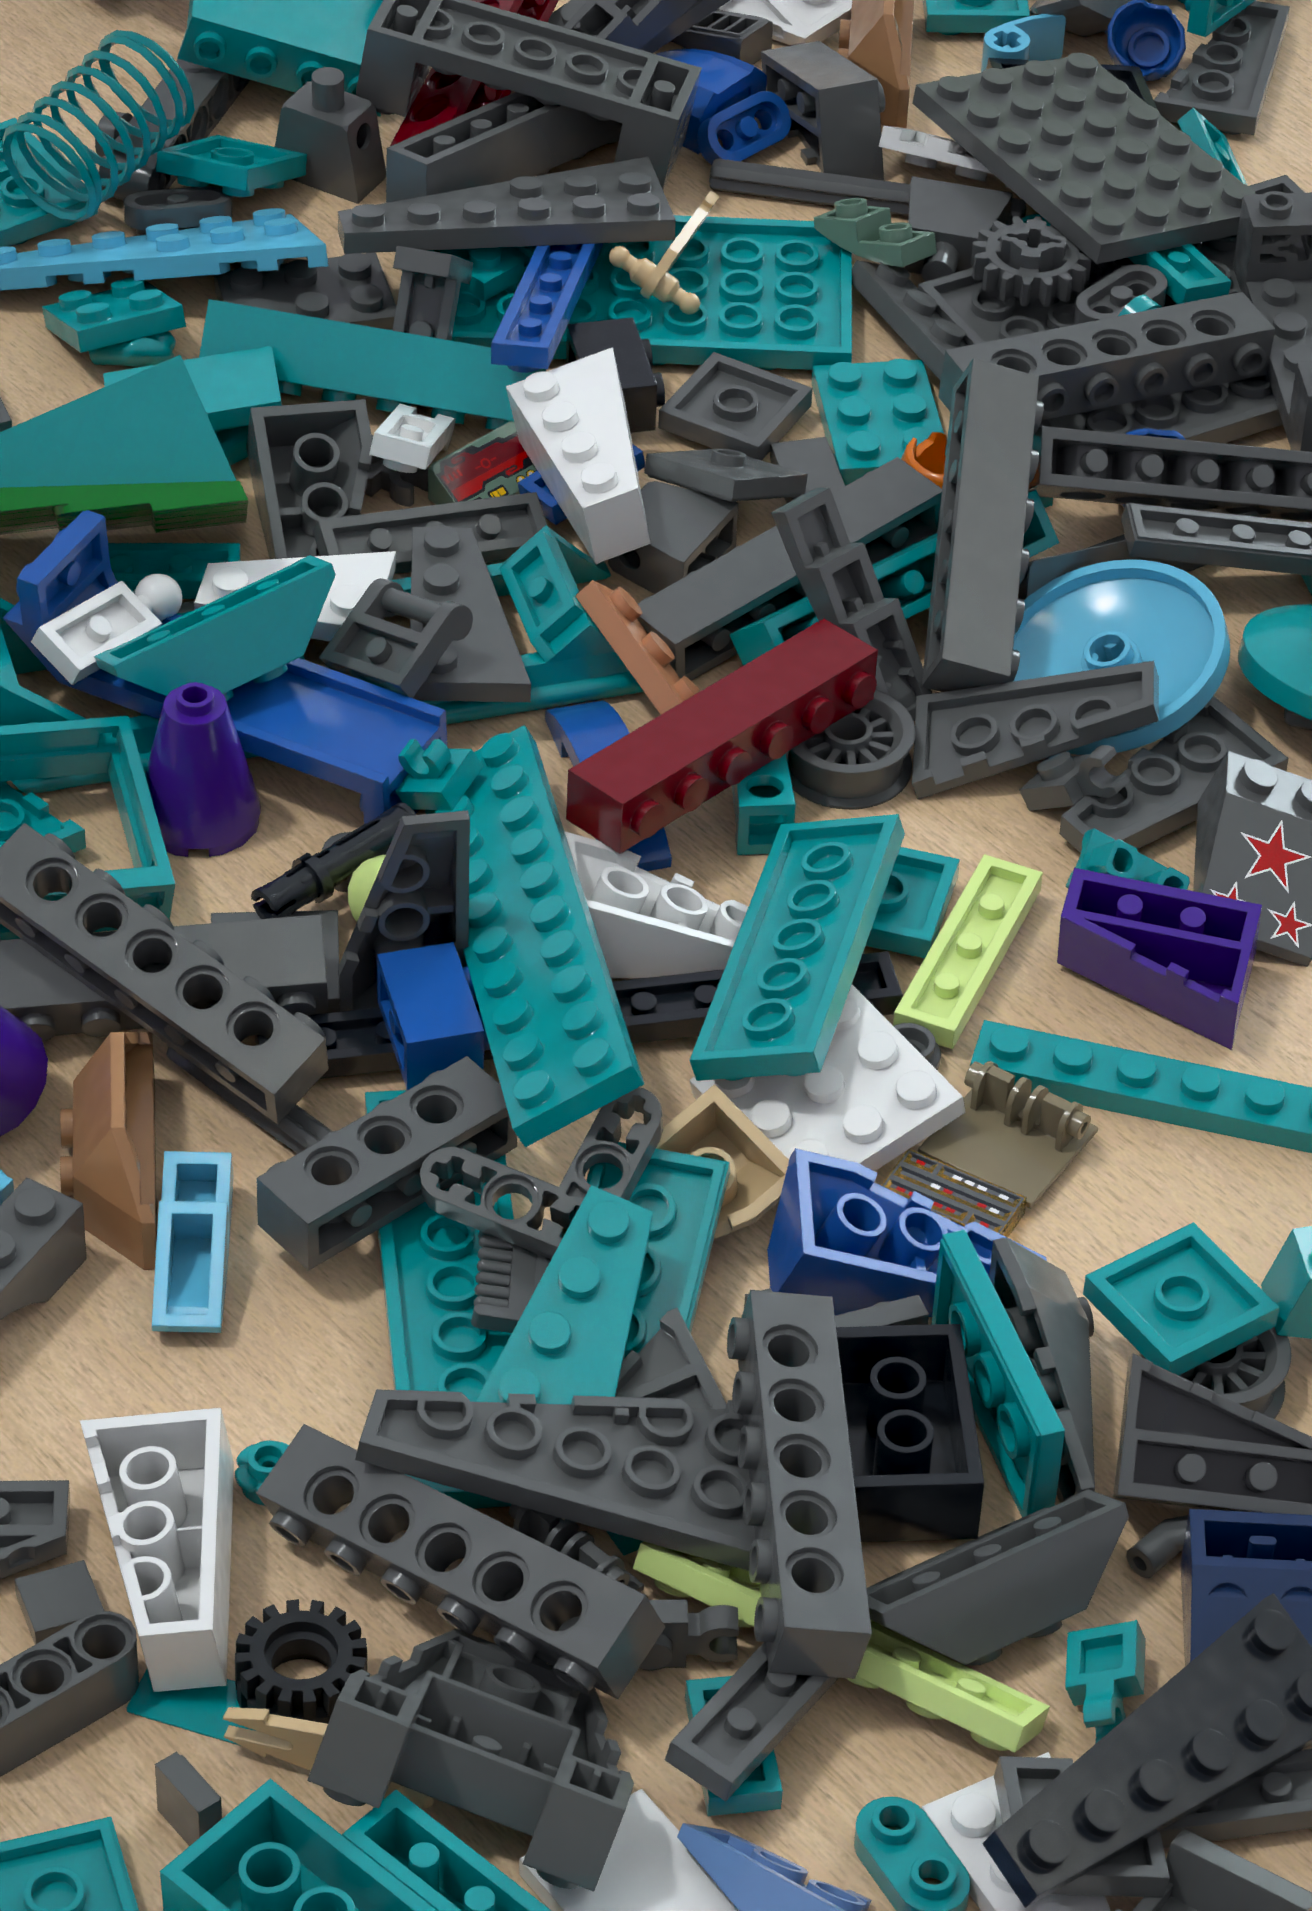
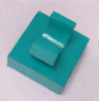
M410 739L398 756L401 766L408 774L395 792L401 801L410 806L411 809L453 810L477 777L483 765L472 749L448 748L440 739H434L424 751L416 739Z

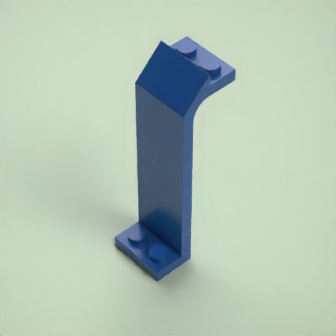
M89 510L82 511L65 529L57 533L53 542L32 563L27 564L17 577L16 584L19 601L3 619L59 683L159 719L166 698L165 695L116 677L102 669L71 685L31 643L40 626L118 583L110 564L105 516ZM175 614L161 621L162 625L181 617V615ZM301 658L287 663V671L275 679L262 683H255L251 680L232 689L234 695L227 701L243 751L361 793L359 807L364 815V824L377 818L398 802H402L395 791L408 772L401 766L398 756L410 739H416L424 751L434 739H440L448 747L446 710ZM412 809L415 812V814L419 811L416 809Z

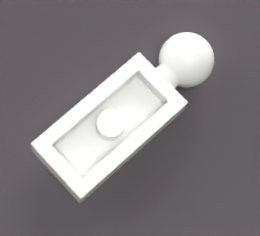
M165 574L146 576L137 585L135 593L123 581H120L40 626L31 643L73 685L100 669L94 656L162 625L161 621L177 614L182 605L181 588L173 578Z

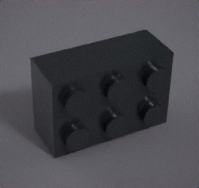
M961 1325L836 1327L861 1542L978 1539L984 1477Z

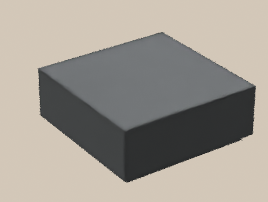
M84 1560L15 1579L16 1597L34 1644L41 1642L84 1616L104 1611Z
M177 1751L155 1764L157 1810L190 1846L222 1819L221 1797L183 1755H179Z

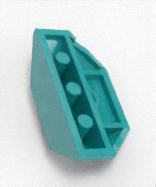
M309 555L256 582L113 649L94 656L97 666L116 677L165 696L184 684L198 682L218 689L225 696L226 701H228L234 695L232 689L251 680L255 683H262L275 679L287 671V663L304 656L336 576L333 565Z

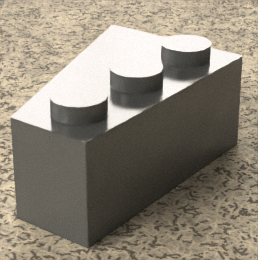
M820 41L761 51L762 72L767 75L766 91L775 93L786 103L791 118V127L787 137L798 136L806 147L801 149V158L805 164H817L823 173L884 181L882 147H879V142L881 138L880 113L884 112L886 102L883 87L878 79Z
M1133 1353L1128 1358L1113 1497L1224 1511L1312 1515V1437L1258 1411H1253L1229 1400L1196 1382L1193 1383Z

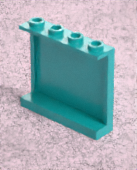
M190 0L187 29L177 59L295 93L307 82L312 81V73L315 70L323 67H333L341 70L344 74V91L356 95L367 29L383 0ZM376 112L377 116L380 117L381 113Z

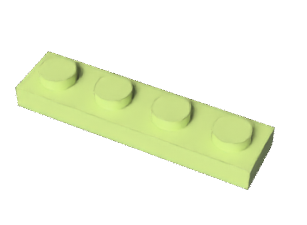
M986 854L983 855L894 1011L893 1026L901 1023L921 1025L931 1031L938 1045L950 1049L954 1048L1039 895L1043 872Z

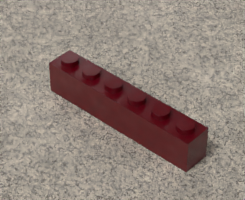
M825 618L821 619L568 769L566 820L621 854L645 838L653 836L658 830L684 814L696 810L702 803L730 786L740 783L745 777L773 760L781 758L792 748L815 734L823 732L828 726L856 709L864 707L869 701L873 700L877 686L875 677L878 650Z

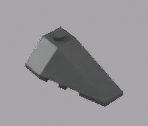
M365 399L255 407L250 409L246 448L254 496L270 559L298 558L309 555L320 556L313 534L317 521L361 514L372 461V455H369L372 445V434Z
M468 810L402 816L338 966L339 1012L379 1008L377 954L454 942L462 967H468L463 949L468 947L470 817Z
M1008 1238L993 1240L989 1278L1065 1429L1057 1497L1059 1502L1062 1503L1067 1498L1087 1489L1095 1491L1089 1337H1092L1094 1333L1092 1311L1085 1297H1077L1065 1271Z

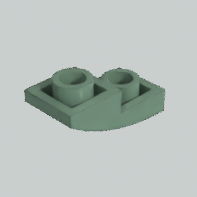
M864 198L839 200L834 203V210L814 217L815 229L841 248L870 261L905 267L937 254L935 232L913 231L912 224L891 223L889 207L867 206V199Z

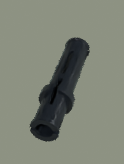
M398 802L377 818L355 829L313 856L310 853H306L293 861L290 870L272 882H268L252 891L251 900L256 901L253 904L256 913L261 919L288 917L294 911L314 900L315 903H321L333 895L334 888L350 878L362 862L376 856L386 855L402 816L416 815L415 812L407 804Z

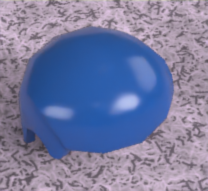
M1132 0L1116 9L1107 28V51L1113 64L1139 66L1145 81L1160 80L1162 77H1167L1176 70L1186 50L1185 28L1167 5L1148 3L1145 0Z

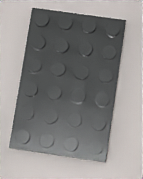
M1072 53L1068 57L1048 61L1033 60L1025 65L1004 69L989 68L985 69L982 73L960 77L945 76L938 81L916 84L912 104L1096 264L1143 255L1148 252L1181 247L1186 244H1195L1238 235L1243 195L1255 194L1253 188L1243 184L1225 169L1219 160L1212 158L1196 145L1189 135L1179 131L1161 116L1156 108L1148 105L1132 92L1126 83L1118 80L1103 68L1096 58L1085 53Z

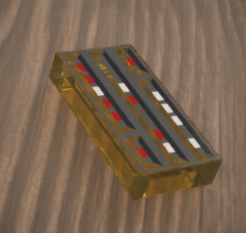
M911 1149L904 1153L881 1184V1186L907 1199L915 1191L933 1200L931 1211L963 1227L968 1223L977 1222L1007 1238L1024 1216L1027 1197Z

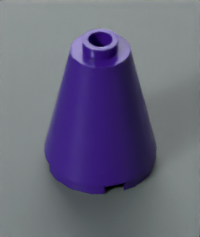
M198 682L187 683L172 690L166 696L145 772L166 852L175 856L188 857V849L209 848V857L223 855L243 846L257 832L261 811L260 798L225 696L218 689Z

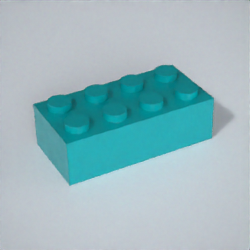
M271 1778L160 1870L163 1911H437Z

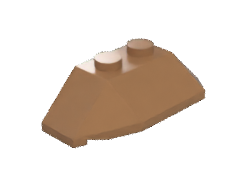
M852 0L851 20L840 19L838 53L876 77L883 87L886 102L884 112L880 113L881 125L907 128L914 0Z
M110 1032L73 1081V1108L60 1109L62 1149L73 1148V1156H60L61 1193L66 1196H74L75 1200L83 1203L86 1231L143 1270H155L157 1198L153 1033Z

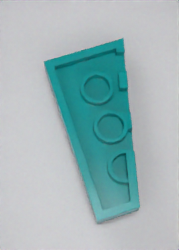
M593 1185L590 1186L475 1402L506 1403L509 1393L535 1394L536 1404L571 1405L573 1395L616 1397L652 1227L653 1211Z

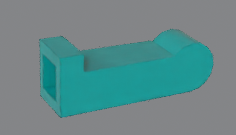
M786 753L781 758L771 761L748 775L740 783L732 785L737 855L769 854L780 824L795 823L796 803Z

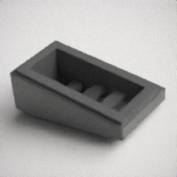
M715 10L671 40V42L686 49L707 50L725 54L753 65L761 60V51L772 49L773 22L762 17Z

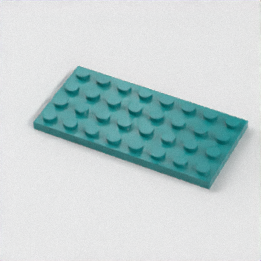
M674 215L676 219L675 238L692 216ZM706 217L668 272L679 280L680 288L698 296L700 307L697 312L685 314L673 302L663 303L654 296H651L648 300L639 294L642 288L631 282L629 273L622 268L614 267L609 260L610 251L616 246H623L637 259L647 258L658 265L674 240L604 243L568 323L575 324L633 317L640 338L648 339L650 342L653 365H702L713 352L762 370H774L777 368L812 370L813 366L833 365L838 362L851 363L852 253L836 245L817 231L814 227V221ZM520 282L486 301H482L460 287L451 341L491 347V342ZM567 327L553 359H566Z

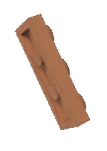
M592 580L575 595L660 714L665 713L700 692V689L689 678L685 676L680 678L670 665V662L675 659L673 652L656 633L652 631L646 632L637 619L642 615L641 608L623 588L618 587L612 590Z

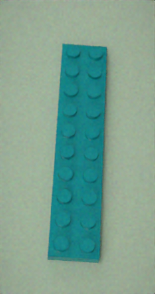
M523 725L510 733H501L490 738L481 749L474 752L483 768L453 810H425V813L434 814L467 810L469 813L468 947L463 949L512 1129L524 1147H527L644 1085V1081L537 744L527 727Z

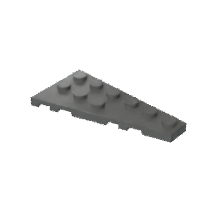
M647 156L534 177H516L511 181L382 204L358 205L353 209L338 211V234L344 254L396 252L397 246L421 250L667 241L675 240L676 219L651 161Z

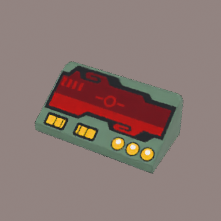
M513 421L508 422L432 463L428 469V499L438 505L520 494L518 482L536 472L537 469L519 442L515 423Z

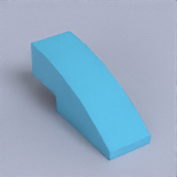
M164 1151L162 1195L158 1210L152 1331L221 1333L227 1282L234 1180L232 1153Z

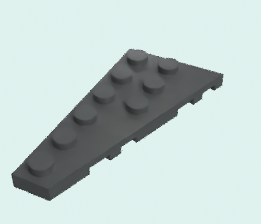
M376 1389L359 1441L355 1458L357 1461L749 1571V1554L752 1542L755 1539L754 1526L745 1525L743 1501L745 1489L750 1478L749 1469H740L738 1465V1441L741 1429L744 1426L743 1414L734 1413L732 1400H728L726 1409L690 1408L682 1399L575 1395H573L571 1405L536 1404L535 1394L511 1393L508 1394L506 1403L470 1402L462 1392Z

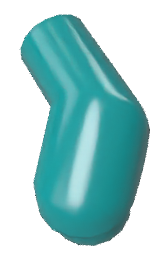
M167 331L147 336L146 338L89 351V356L95 365L133 367L156 365L174 357L173 350L176 340Z

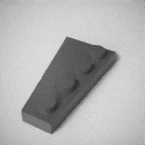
M1255 1L1213 31L1212 39L1208 44L1201 43L1194 51L1192 63L1186 70L1179 69L1173 76L1170 89L1166 93L1160 92L1154 99L1160 115L1167 121L1178 123L1177 121L1194 107L1223 133L1254 135L1287 28L1290 6Z
M449 526L413 527L411 594L440 604L453 601L470 608L473 615V624L469 634L464 639L451 642L413 699L428 701L531 702V682L472 528H453ZM410 619V629L422 632L426 624Z

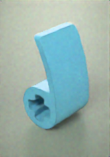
M1040 14L1010 21L990 29L984 36L981 73L987 68L988 58L1038 61L1061 58L1063 54L1066 17L1064 15Z

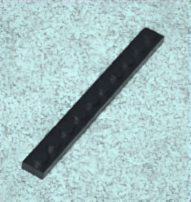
M889 952L862 954L852 985L882 1015L894 1014L903 995ZM724 969L612 982L631 1043L699 1036ZM477 1004V1005H476V1008H477V1011L479 1012L480 1009H479V1005ZM380 1007L307 1015L319 1025L326 1038L329 1069L320 1079L400 1070ZM255 1035L256 1046L265 1043L269 1038ZM485 1050L484 1060L493 1059L491 1050Z

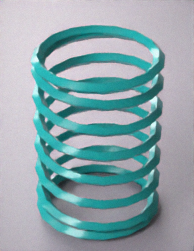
M115 30L100 41L98 50L84 55L81 66L78 65L68 70L65 81L52 85L48 97L45 96L35 101L32 112L19 116L17 123L6 128L2 138L5 164L16 184L41 209L60 219L82 222L92 217L98 211L102 202L113 197L117 187L130 181L133 172L145 166L151 155L162 150L168 139L178 135L181 127L190 123L195 111L192 88L182 68L155 41L133 31ZM121 44L140 53L156 68L167 84L175 103V117L173 120L166 119V113L160 98L147 78L130 62L114 53H110L113 45ZM152 52L159 56L177 77L185 93L186 107L184 109V112L182 97L180 95L174 78L169 73V71L162 63V61L159 58H157ZM99 60L101 70L91 68L92 63ZM110 62L123 68L140 84L152 101L157 116L140 106L118 82ZM83 76L85 86L75 83L76 78ZM91 76L107 84L120 100L129 107L137 120L139 128L132 126L117 115L115 110L99 95L91 80ZM66 91L69 102L58 99L59 94ZM74 91L90 99L117 129L123 143L116 141L103 132L86 115ZM50 106L52 118L43 115V109ZM58 107L74 115L91 132L102 147L106 158L99 156L81 142L68 128ZM146 120L159 126V132H150ZM42 123L59 132L75 148L80 157L76 154L72 147L65 143L56 134L44 129ZM24 132L36 134L45 150L61 167L76 178L84 181L88 194L68 188L51 176L36 160L26 143ZM129 133L142 138L143 147H133ZM13 137H17L19 149L29 166L45 183L65 196L77 201L87 202L86 206L80 210L65 209L51 203L34 191L21 175L12 157L10 146ZM112 148L125 153L127 162L117 163ZM60 151H62L70 161H68ZM95 164L110 169V179L100 178Z

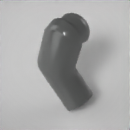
M1188 1515L1163 1520L1127 1551V1561L1135 1573L1144 1578H1151L1183 1551Z

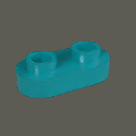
M882 1797L866 1804L859 1812L856 1820L855 1852L896 1911H966L970 1892L969 1874L923 1809L914 1802L900 1797ZM886 1827H896V1828H900V1829H899V1830H891V1829H888V1828H886ZM935 1878L943 1883L933 1885L924 1882L923 1879Z

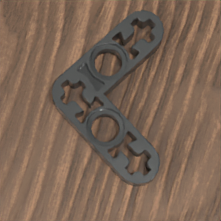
M638 1087L601 1107L559 1187L462 1148H440L431 1153L422 1163L420 1178L423 1199L430 1209L442 1216L552 1259L563 1238L562 1227L568 1229L591 1186L584 1178L585 1173L590 1167L598 1163H610L618 1167L623 1173L621 1180L611 1188L602 1190L629 1201L662 1136L663 1119L661 1104L653 1093L645 1088ZM634 1112H640L643 1114L644 1124L635 1123L631 1127L626 1137L625 1149L618 1145L622 1134L621 1118L630 1119ZM454 1172L462 1173L464 1186L453 1184L449 1191L440 1189L439 1178L449 1180ZM474 1192L482 1194L479 1206L475 1204ZM518 1193L527 1197L532 1206L526 1215L519 1219L510 1220L496 1214L493 1209L496 1201L506 1194ZM545 1207H550L551 1221L543 1219ZM543 1220L542 1230L539 1231L538 1228L541 1226Z

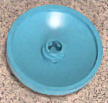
M1127 559L1096 563L1070 571L1053 579L1024 600L1025 610L1022 623L1017 633L1014 634L1013 649L1020 652L1019 667L1014 681L1154 661L1159 676V721L1066 751L1074 755L1091 754L1101 745L1112 746L1117 753L1150 744L1179 729L1199 713L1214 696L1225 676L1230 657V638L1219 602L1204 583L1186 571L1168 564L1147 560Z

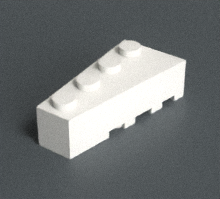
M613 347L547 372L531 374L525 380L506 386L519 442L594 562L598 564L651 544L627 410Z
M221 1408L81 1420L80 1423L153 1691L226 1686L234 1461Z

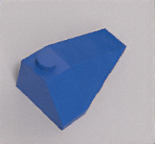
M795 1148L789 1158L767 1249L770 1288L772 1292L833 1297L835 1316L868 1308L880 1302H891L919 1295L929 1313V1317H932L939 1247L942 1235L966 1230L988 1276L990 1273L993 1240L1007 1237L977 1222L968 1223L963 1227L931 1211L933 1200L915 1191L907 1199L875 1183L878 1173L857 1162ZM1017 1243L1018 1245L1024 1247L1025 1249L1031 1251L1032 1253L1047 1261L1045 1256Z

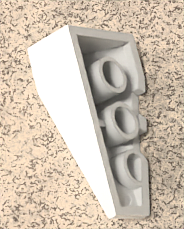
M564 831L611 978H650L725 969L748 906L735 900H728L718 905L705 899L699 892L692 889L695 882L675 873L671 882L637 867L641 856L629 850L619 854L598 840Z

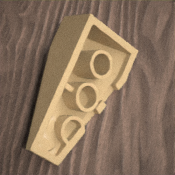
M715 1084L663 1127L662 1136L656 1149L730 1162V1175L714 1240L755 1223L779 1203L789 1159ZM562 1227L563 1237H564V1235H565V1233H566V1231H567V1228H563V1227Z

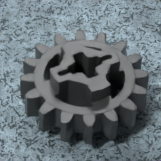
M1013 216L1012 225L1007 226L997 220L993 222L992 231L984 229L979 231L978 241H973L971 266L973 267L972 277L974 280H983L982 290L985 292L1000 290L999 300L1006 301L1014 296L1017 301H1020L1021 306H1028L1029 303H1035L1036 299H1038L1046 307L1050 306L1052 297H1057L1067 302L1070 301L1071 291L1078 293L1084 291L1085 281H1089L1092 260L1054 226H1046V222L1042 221L1041 217L1035 216L1034 219H1027V223H1024L1020 217Z

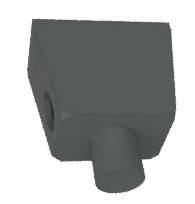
M323 67L315 70L312 73V81L303 85L283 104L275 147L307 154L306 175L291 180L358 204L386 178L376 108L370 100L344 91V74L341 70L333 67Z
M912 176L907 223L912 224L913 231L935 232L937 254L907 265L905 269L910 273L921 274L926 282L973 268L971 266L973 241H978L981 229L992 231L994 221L998 220L1007 226L1010 225L1013 193Z
M658 481L648 482L641 489V495L651 544L608 559V565L613 572L656 594L736 547L739 503Z

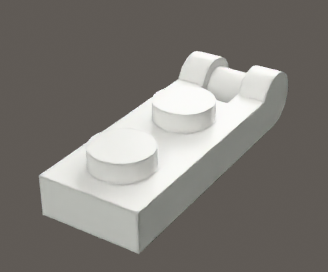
M399 404L374 432L369 455L383 458V465L395 471L415 473L417 468L426 470L441 450H448L454 431L455 418L438 414L435 418H430L417 414V408Z

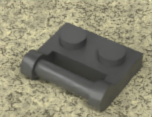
M379 578L369 585L319 658L329 669L413 698L451 642L464 639L469 634L473 624V615L470 608L453 601L440 604L404 592L398 583ZM399 615L426 624L422 632H418L385 621L383 618Z

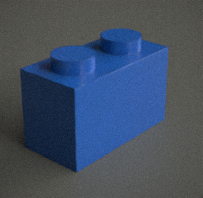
M454 942L377 954L378 1004L406 1089L413 1088L423 1082L430 1074L444 1070L466 1056L484 1070V1051L491 1049L481 1013L476 1008L478 1002L468 967H462Z

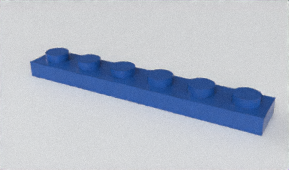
M604 243L536 247L491 342V364L507 365L509 369L521 373L549 368Z

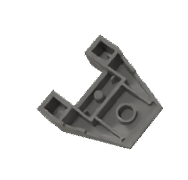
M459 1629L451 1630L414 1646L410 1659L403 1663V1660L395 1655L382 1660L378 1674L371 1677V1674L363 1669L350 1674L336 1701L307 1781L322 1786L324 1792L330 1798L350 1806L368 1804L376 1808L380 1807L391 1782L533 1836L522 1863L523 1865L536 1869L538 1875L543 1880L554 1886L565 1889H576L580 1886L593 1892L595 1891L625 1813L634 1782L630 1772L618 1771L617 1763L622 1752L617 1741L605 1739L604 1733L609 1721L594 1687L589 1694L581 1693L561 1681L552 1672V1665L537 1659H533L530 1664L523 1663L507 1654L497 1644L465 1633Z

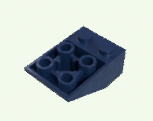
M1189 1509L1180 1564L1185 1666L1264 1598L1273 1593L1312 1647V1515Z

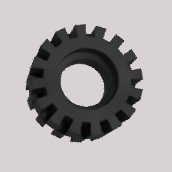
M299 1599L287 1600L286 1613L282 1614L278 1612L274 1604L263 1609V1623L252 1616L245 1623V1634L239 1633L236 1640L235 1685L240 1708L269 1709L270 1714L328 1724L336 1701L350 1674L361 1669L367 1672L366 1638L361 1639V1627L355 1620L346 1624V1612L338 1607H335L329 1616L324 1615V1602L312 1600L310 1611L299 1610ZM296 1659L317 1661L329 1668L323 1674L309 1679L288 1678L274 1671L279 1665Z

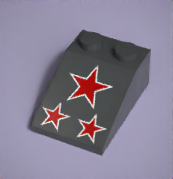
M1228 751L1198 801L1193 891L1262 905L1256 949L1308 967L1312 960V779L1273 767L1262 760L1250 759Z

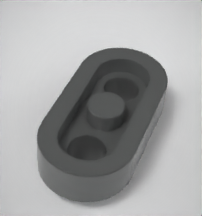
M215 186L141 191L124 198V222L127 226L136 229L138 235H146V228L156 224L173 223L178 224L179 228L200 227L199 220L203 218L233 216L232 196L223 194L222 188Z
M1134 264L1121 267L1077 296L1074 323L1080 324L1116 317L1131 300L1139 295H1147L1163 307L1166 299L1167 279L1161 271L1147 265Z

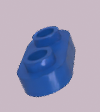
M769 91L755 93L701 123L697 131L699 151L711 165L718 158L742 161L787 136L791 127L789 109L782 98L775 93ZM754 116L760 121L761 129L759 128L757 121L754 119ZM717 137L721 139L723 147L718 142Z

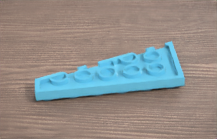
M269 208L253 212V219L232 222V217L212 216L199 220L200 227L179 230L178 224H156L146 228V235L125 237V233L122 231H107L92 235V242L71 245L69 239H51L39 242L37 244L38 250L20 253L16 252L15 247H0V291L49 287L57 283V275H68V280L83 282L84 284L105 283L106 278L111 276V271L134 274V281L219 275L230 271V263L241 262V267L257 269L258 272L279 270V265L284 263L286 258L306 257L309 268L327 267L326 244L292 214H286L285 209Z

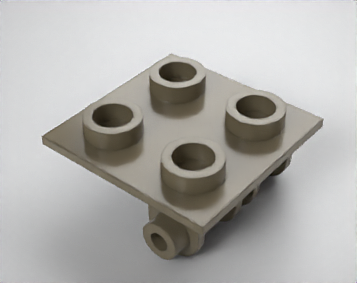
M975 1061L969 1067L964 1080V1084L972 1088L963 1098L965 1113L930 1135L918 1148V1154L1024 1197L1021 1204L1031 1209L1098 1132V1127L1090 1123L1091 1116L1083 1113L1082 1104L1075 1101L1071 1103L1049 1092L1048 1088L1042 1085L1037 1086L1031 1093L1032 1081L1030 1079L1022 1077L1014 1085L1015 1075L998 1068L996 1063L988 1061L983 1065Z

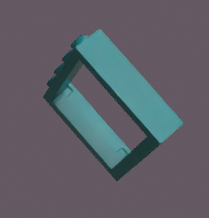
M129 716L43 723L32 722L0 726V782L108 773L134 868L107 870L105 872L110 874L121 885L127 897L141 907L145 904L156 907L170 920L175 880ZM113 732H117V735H116L115 738H113V735H112ZM53 892L46 895L43 899L56 901L64 898L67 894ZM0 923V940L21 939ZM105 927L100 928L95 932L114 931L117 929Z

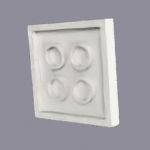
M851 985L821 1072L807 1073L794 1077L787 1075L746 1077L736 1081L725 1079L696 1081L695 1077L690 1079L695 1099L699 1098L715 1084L788 1159L794 1149L797 1148L857 1162L873 1171L884 1166L965 1113L963 1096L853 985Z

